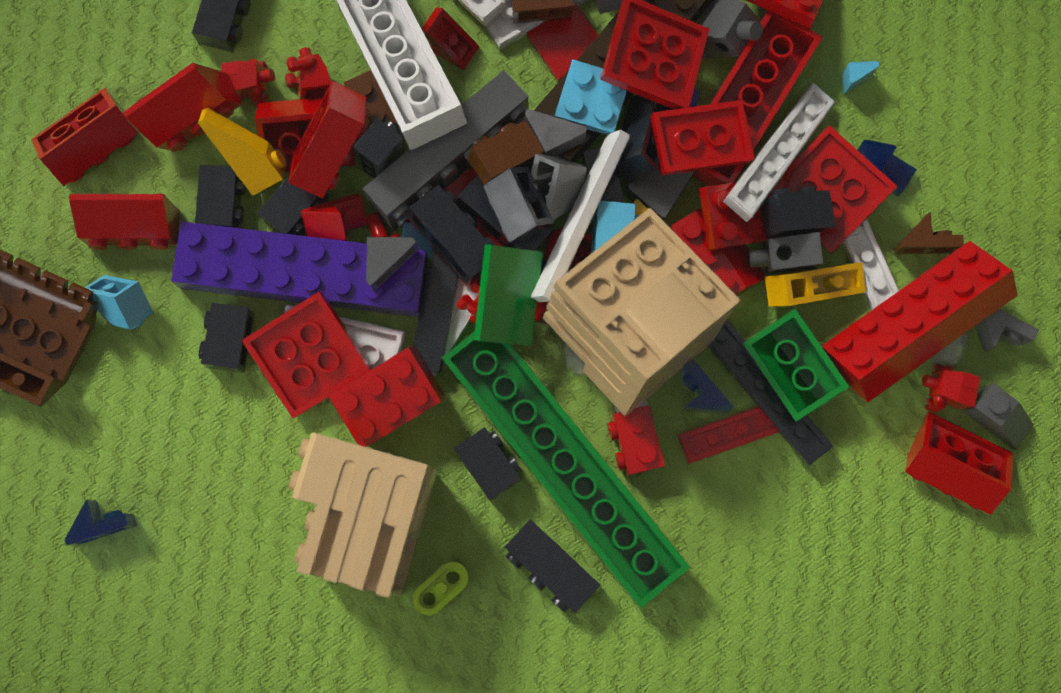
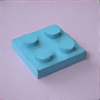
M572 59L554 117L586 126L588 130L604 135L615 132L627 90L600 80L603 68Z

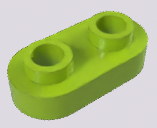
M447 562L415 590L413 604L416 610L424 615H433L444 608L467 586L469 573L466 567L459 562ZM452 571L459 574V581L455 584L450 583L447 578L448 574ZM430 592L435 595L434 604L428 605L424 602L426 593Z

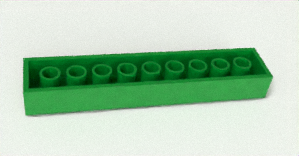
M473 332L441 357L443 363L638 608H642L691 567L514 347L506 343L474 340L475 332Z

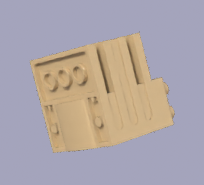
M649 208L555 282L553 287L555 291L551 293V301L546 308L548 311L544 313L543 319L585 363L582 371L619 411L626 416L713 342L741 300Z
M311 433L310 439L304 438L300 446L299 458H303L300 472L294 470L289 482V490L294 491L292 498L316 504L315 511H309L304 529L308 531L305 544H299L295 555L294 563L298 564L297 572L319 576L328 581L347 584L349 587L375 592L377 595L388 598L402 595L438 471L424 463L317 433Z

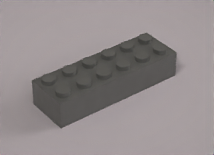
M505 70L461 105L467 124L413 150L409 149L363 187L370 206L380 214L381 218L393 231L398 227L403 228L404 222L410 223L408 212L411 205L438 184L442 189L446 188L466 169L472 167L468 157L472 144L483 136L490 138L498 134L499 130L509 123L516 125L525 120L526 110L529 109L528 95Z

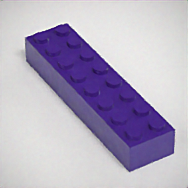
M181 221L171 282L180 289L301 303L322 290L332 307L419 317L425 287L428 256L426 250H418L374 292L366 282L367 243Z

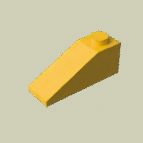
M207 107L202 110L198 124L252 196L283 180L286 160L279 150H274L268 141Z
M862 262L765 276L769 307L792 306L866 292Z

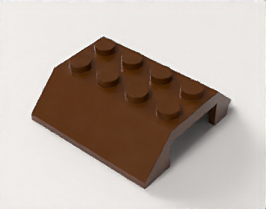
M0 249V388L42 407L67 383L95 328L98 302L93 300V291L76 283H72L68 289L69 280L47 270L41 275V267L21 258H17L13 263L14 255Z

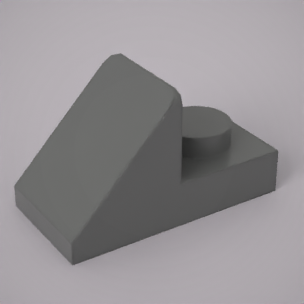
M998 309L975 326L985 352L996 346L1001 334L1006 342L1016 346H1023L1034 341L1039 329L1001 309Z

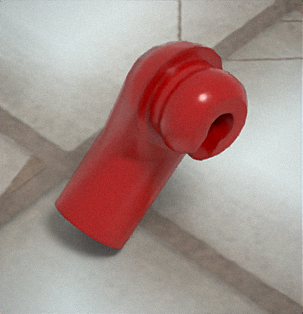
M372 213L368 215L367 223L372 237H389L380 214ZM395 233L390 237H400V235Z

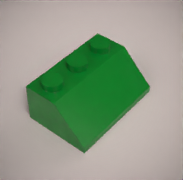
M796 308L743 343L795 422L849 388Z

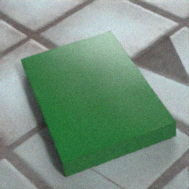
M485 244L474 340L532 346L537 301L531 298V295L540 278L543 252Z

